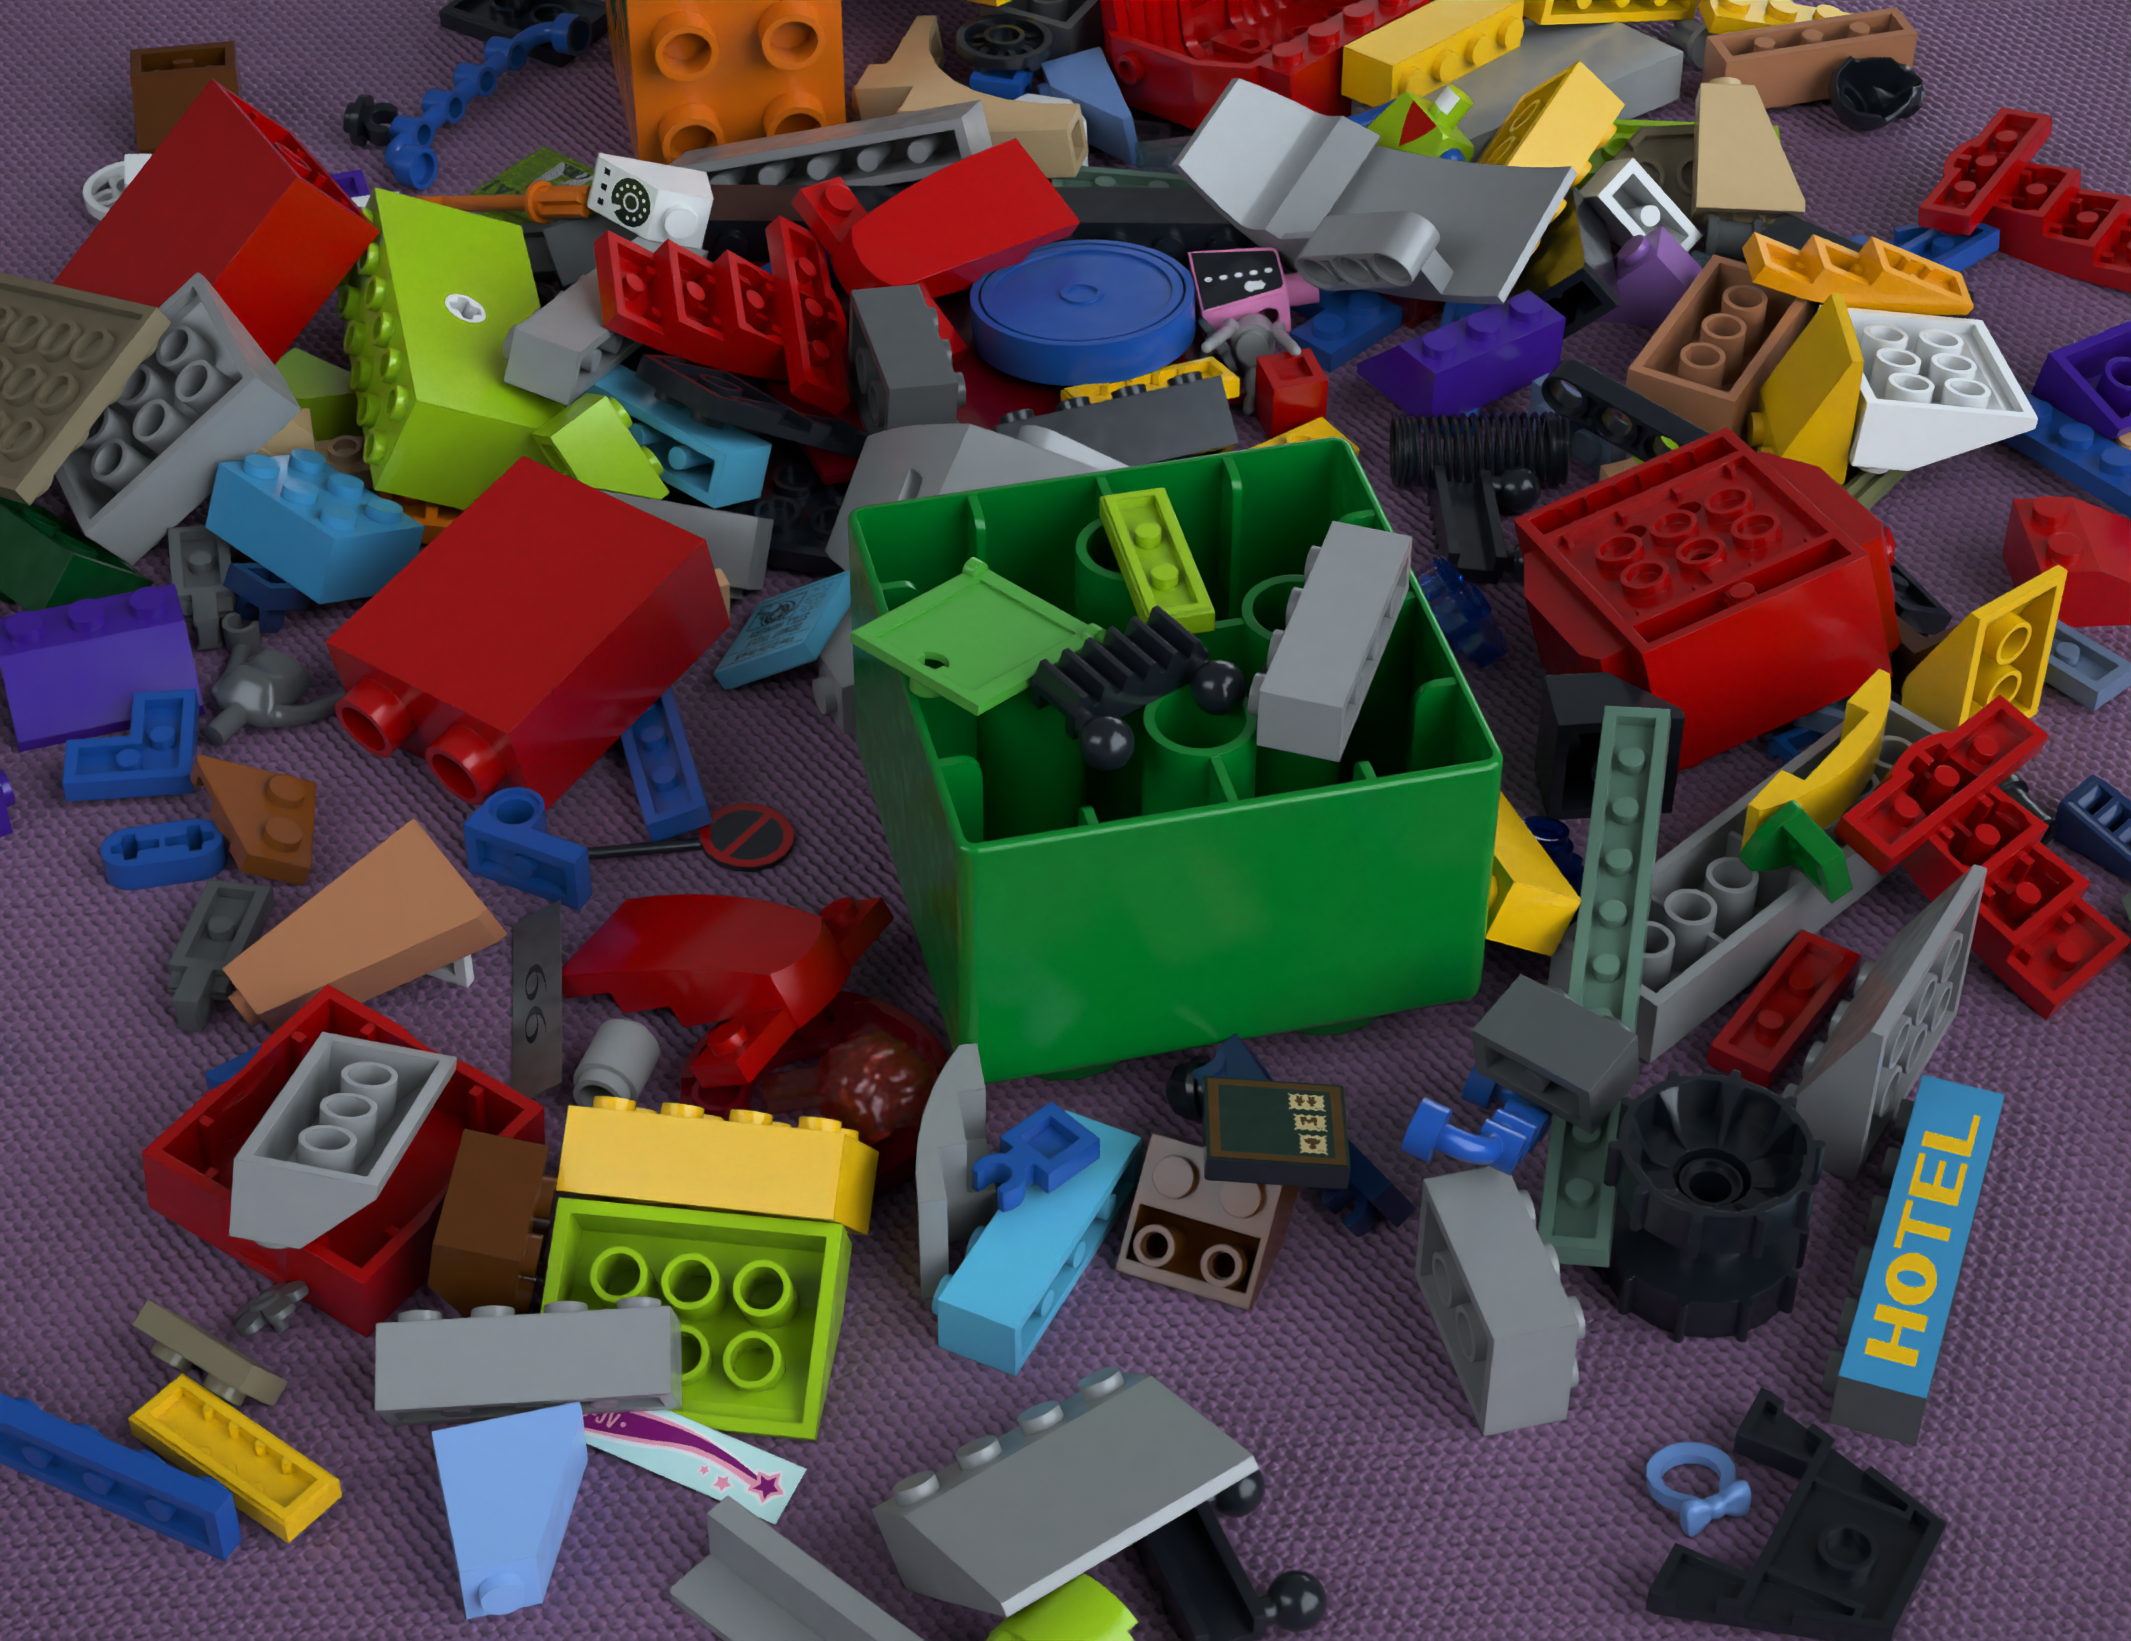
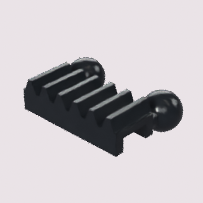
M1434 465L1428 485L1426 504L1430 506L1429 520L1433 521L1431 532L1432 535H1436L1434 549L1438 550L1437 564L1441 565L1440 579L1498 584L1500 578L1502 579L1503 572H1511L1518 582L1524 584V562L1518 543L1514 548L1505 547L1497 501L1504 509L1510 512L1520 513L1531 509L1537 503L1541 494V484L1536 474L1530 469L1521 466L1510 467L1499 476L1491 475L1490 470H1479L1476 483L1447 481L1445 466Z
M1157 605L1152 608L1147 624L1137 616L1130 618L1124 635L1113 626L1107 629L1102 645L1098 644L1091 637L1085 639L1080 656H1077L1069 648L1064 649L1057 667L1052 665L1047 659L1041 660L1035 677L1031 679V703L1039 710L1049 705L1054 706L1065 716V733L1073 740L1078 738V749L1083 760L1096 770L1113 771L1121 768L1130 760L1135 748L1133 731L1120 717L1190 683L1192 698L1202 711L1215 716L1227 715L1235 711L1243 703L1247 692V683L1244 674L1235 664L1226 660L1208 661L1209 650L1202 645L1201 641Z
M1259 1469L1131 1544V1546H1138L1142 1568L1149 1567L1152 1588L1154 1592L1161 1591L1163 1609L1166 1615L1172 1613L1175 1633L1178 1638L1184 1637L1185 1641H1256L1266 1636L1267 1627L1276 1624L1281 1629L1289 1632H1303L1316 1626L1324 1616L1327 1606L1325 1589L1314 1575L1306 1571L1289 1570L1281 1573L1270 1583L1266 1594L1258 1597L1212 1511L1216 1510L1228 1517H1243L1252 1513L1262 1502L1265 1493V1481Z

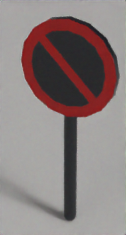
M738 803L721 807L711 813L713 823L700 827V838L587 848L589 860L703 850L705 856L718 866L733 871L756 872L772 868L787 858L793 849L794 830L789 820L775 809L760 804Z

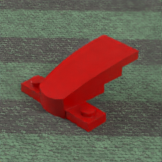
M2001 107L1976 138H1972L1959 145L1949 154L1944 163L1942 180L1919 206L1918 226L1937 229L1946 235L1964 234L1970 236L1979 223H1983L2000 229L1998 251L2068 277L2131 292V196L2080 188L2081 169L2029 163L2051 135V115Z
M1017 138L968 156L929 175L896 194L870 213H867L840 176L800 189L791 202L831 256L830 261L836 277L850 297L851 290L919 284L927 306H934L936 308L939 336L941 339L949 340L952 351V364L960 361L969 347L932 298L970 289L973 283L979 281L983 274L1022 263L1033 248L1071 236L1080 224L1079 219Z
M780 215L765 228L772 274L729 250H726L712 263L669 239L654 253L609 230H606L593 243L604 328L654 349L702 365L753 377L789 381L792 395L806 404H813L834 415H837L850 403L842 354L847 339V323L836 293L831 289L825 248L812 231Z
M1999 695L1952 732L1947 730L1928 735L1911 744L1876 786L1873 793L1840 818L1833 833L1882 875L1886 874L1898 863H1901L1930 902L1934 901L1974 864L1987 868L1971 949L2018 996L2047 1020L2121 958L2131 944V939L2082 899L2091 882L2040 842L2049 826L1996 787L2037 755L2049 738L2047 733L2003 696Z
M675 894L630 898L609 917L562 967V994L565 998L611 993L623 1014L670 1006L683 1027L731 1019L729 1022L716 1028L706 1040L708 1046L689 1068L702 1089L750 1084L792 1034L819 1014L835 998L846 983L852 970L851 967L891 923L894 916L882 897L852 901L850 897L840 898L824 907L818 915L770 901L728 895Z

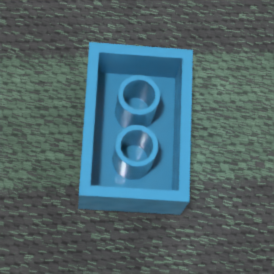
M294 449L291 451V454L271 457L261 454H249L245 457V460L218 463L205 528L285 582L297 588V590L318 604L374 596L418 555L425 527L403 513L401 505L394 501L380 498L366 489L361 479L338 471L326 463V458L322 454L309 449Z

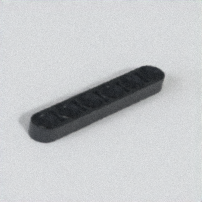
M1575 359L1560 361L1541 386V393L1545 402L1555 412L1643 462L1672 451L1662 441L1661 436L1671 439L1681 447L1711 434ZM1561 380L1567 381L1576 387L1582 397L1569 392L1562 385ZM1610 408L1617 409L1625 414L1632 425L1619 420Z

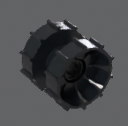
M1670 1070L1666 1081L1650 1087L1635 1100L1628 1097L1621 1099L1616 1135L1618 1141H1611L1608 1144L1603 1181L1606 1186H1615L1618 1193L1609 1267L1592 1266L1595 1270L1604 1271L1611 1290L1619 1299V1314L1626 1315L1632 1312L1647 1323L1674 1333L1673 1340L1676 1343L1683 1342L1685 1336L1700 1338L1735 1336L1736 1340L1742 1343L1746 1342L1748 1331L1765 1324L1779 1311L1786 1314L1792 1313L1799 1273L1795 1269L1803 1267L1810 1232L1808 1225L1815 1188L1812 1185L1819 1183L1826 1146L1823 1140H1814L1806 1121L1796 1111V1097L1789 1096L1783 1099L1763 1086L1741 1079V1072L1739 1070H1732L1730 1076L1712 1074L1680 1076L1677 1071Z

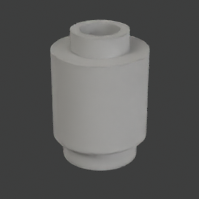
M611 1019L600 1025L573 1076L575 1086L573 1096L578 1106L593 1107L594 1096L618 1097L637 1102L660 1058L659 1044L644 1025L625 1019Z

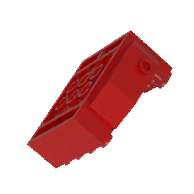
M1100 0L1106 61L1126 104L1197 130L1229 82L1234 78H1240L1259 85L1319 114L1326 116H1351L1352 99L1341 95L1343 46L1431 3V0Z
M1728 427L1513 519L1524 562V598L1541 665L1551 675L1608 672L1683 709L1685 722L1678 771L1693 768L1705 759L1836 701L1854 695L1878 669L1890 673V678L1893 677L1889 653L1898 648L1901 638L1895 611V589L1890 568L1894 565L1895 559L1892 548L1884 536L1882 522L1820 467L1762 451L1756 453Z

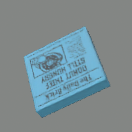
M850 570L760 601L713 673L724 690L733 689L816 661L851 605Z

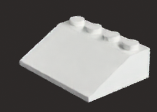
M1847 307L1864 359L1849 453V461L1852 466L1874 474L1886 473L1889 469L1910 471L2036 429L2038 417L1983 320Z

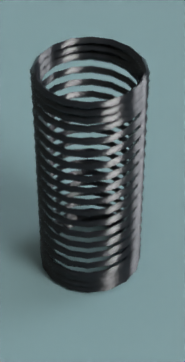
M1544 411L1540 416L1537 412H1533L1530 417L1526 412H1522L1520 417L1516 412H1512L1510 416L1506 412H1502L1499 417L1495 412H1492L1489 418L1484 412L1479 417L1473 412L1469 417L1465 413H1461L1458 418L1454 413H1451L1448 418L1444 413H1441L1438 418L1433 413H1430L1427 418L1423 413H1420L1417 419L1412 413L1400 414L1399 416L1394 414L1392 416L1390 426V472L1392 484L1396 488L1398 486L1409 488L1412 480L1416 487L1420 485L1421 421L1424 430L1423 481L1426 487L1429 485L1432 473L1431 423H1433L1434 428L1433 466H1442L1440 429L1443 421L1445 432L1443 466H1445L1447 481H1452V444L1450 434L1452 420L1455 430L1453 450L1454 481L1462 482L1464 469V481L1472 483V421H1474L1475 483L1479 470H1483V442L1481 433L1483 420L1486 429L1484 470H1490L1491 475L1494 472L1495 476H1499L1510 467L1521 466L1533 471L1541 485L1544 483L1545 475L1549 485L1554 483L1556 485H1565L1568 480L1571 457L1569 420L1557 412L1553 413L1550 411L1547 413ZM1524 418H1525L1526 426H1527V429H1526V438H1525V452H1524V438H1523V429H1522ZM1534 418H1535V420H1536V425H1537L1535 445H1534V434H1533V422H1534ZM1493 419H1494L1495 427H1496L1495 444H1494V454H1493V439H1492V430H1491V429H1492ZM1514 419L1516 423L1515 451L1512 432V425ZM1544 419H1546V420H1545V427H1544V431H1543V423H1544ZM1462 420H1463V422H1464V427H1465L1464 454H1463V456H1462V440H1461ZM1503 420H1505L1506 425L1505 447L1503 446L1502 435Z

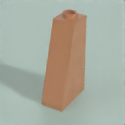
M413 818L229 962L222 970L237 988L228 998L243 1018L253 1028L264 1021L275 1032L327 984L363 1003L491 946L504 938L507 932L415 818Z

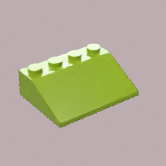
M558 1197L540 1313H544V1305L558 1301L583 1302L588 1305V1310L617 1309V1301L623 1298H657L661 1300V1306H671L681 1322L682 1409L670 1411L721 1433L817 1442L844 1313L852 1243L844 1225L838 1223Z

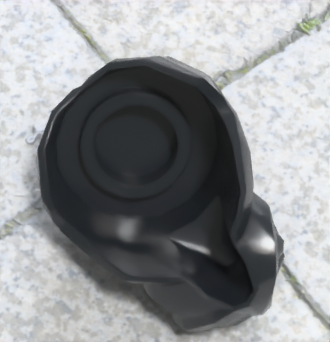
M1850 55L1833 70L1828 87L1830 104L1838 118L1852 129L1862 131L1881 129L1895 118H1908L1916 114L1922 107L1925 93L1922 79L1914 70L1906 64L1898 63L1892 57L1857 59Z

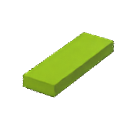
M1165 488L1099 497V516L1139 619L1147 624L1152 608L1158 605L1192 634L1215 631V610Z

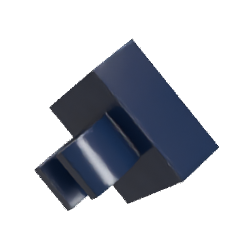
M230 563L223 586L240 596L235 605V612L240 614L242 620H257L259 616L258 622L261 633H278L284 623V610H306L310 599L297 590L296 587L285 582L259 563Z
M1348 1140L1351 1167L1348 1189L1325 1188L1320 1200L1335 1215L1347 1203L1356 1201L1354 1210L1342 1221L1356 1237L1366 1234L1374 1226L1378 1210L1398 1228L1417 1208Z

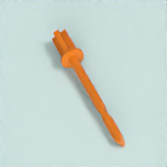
M544 180L532 182L525 194L410 196L463 211H526L529 219L537 224H547L553 219L588 218L589 213H597L587 206L591 186H553Z

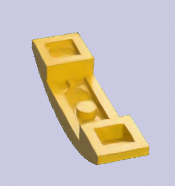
M1878 669L1847 701L1840 744L1805 780L1781 770L1748 804L1741 850L1755 831L1791 800H1795L1821 829H1824L1854 803L1870 781L1879 760L1890 704V673Z

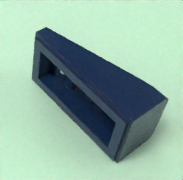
M2091 774L2059 803L2055 817L2058 829L2053 839L2131 882V848L2129 847L2131 844V801L2109 783Z

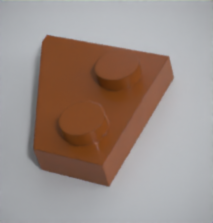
M197 754L190 773V779L194 787L205 786L213 801L210 816L218 831L228 839L230 843L229 851L239 870L248 874L304 886L311 870L317 783L299 779L288 774L274 773Z

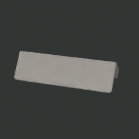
M729 1495L706 1513L710 1554L670 1588V1597L675 1604L724 1641H924Z

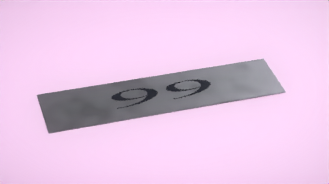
M561 899L513 925L512 1089L530 1099L562 1083Z

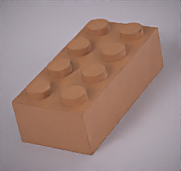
M1714 254L1628 368L1626 387L1709 433L1728 427L1741 438L1746 431L1748 413L1757 412L1760 388L1813 318L1815 301L1805 300L1752 282L1747 264ZM1622 414V421L1632 425L1628 417Z

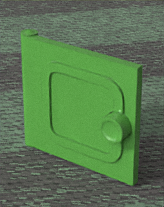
M972 557L965 563L962 574L852 631L850 643L909 676L908 687L915 695L924 698L943 696L972 714L979 716L1030 687L1031 679L1035 677L1041 660L1047 659L1052 665L1057 667L1064 649L1069 648L1077 656H1080L1085 639L1091 637L1098 644L1102 645L1107 631L1095 623L1087 625L990 571L987 563ZM925 659L937 660L946 666L932 669L925 665Z

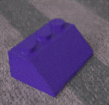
M1527 290L1506 299L1504 304H1494L1357 363L1356 373L1407 413L1415 415L1416 419L1420 413H1423L1426 418L1430 413H1433L1437 418L1441 413H1444L1447 418L1451 413L1458 417L1461 413H1467L1531 385L1533 380L1551 373L1560 362L1566 317Z
M2131 320L2049 352L2031 394L2040 400L2050 403L2052 407L2076 421L2090 426L2095 432L2105 438H2117L2130 433Z
M175 583L159 587H143L133 592L98 599H82L72 604L42 610L21 611L11 616L0 618V667L19 752L66 743V740L86 739L130 730L133 692L196 688L200 706L199 715L205 714L185 619Z

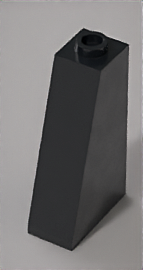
M1575 187L1569 188L1563 198L1567 202L1565 208L1546 228L1541 237L1540 245L1529 258L1507 297L1509 299L1529 290L1566 317L1563 340L1617 308L1620 303L1606 222Z

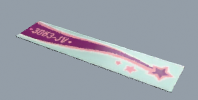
M670 1410L583 1415L586 1444L718 1501L723 1500L729 1495L758 1518L774 1525L778 1522L807 1471L806 1468Z

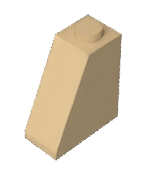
M1730 77L1715 78L1710 80L1709 83H1701L1695 100L1691 223L1707 224L1709 213L1717 214L1719 220L1752 223L1754 218L1763 219L1764 227H1768L1784 213L1802 219L1805 213L1806 201L1756 86L1741 85L1742 82L1740 80Z

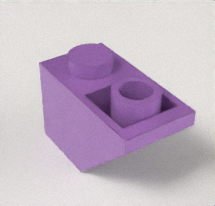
M1662 225L1645 236L1641 234L1636 235L1622 246L1618 254L1612 257L1620 295L1619 306L1597 320L1657 327L1663 323L1703 268Z

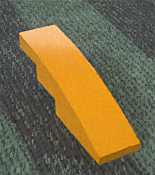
M1756 232L1751 235L1742 247L1752 282L1805 300L1824 303L1831 293H1843L1848 308L1922 315H1968L1974 308L1960 272L1872 236L1859 253L1815 234L1809 238L1801 250Z

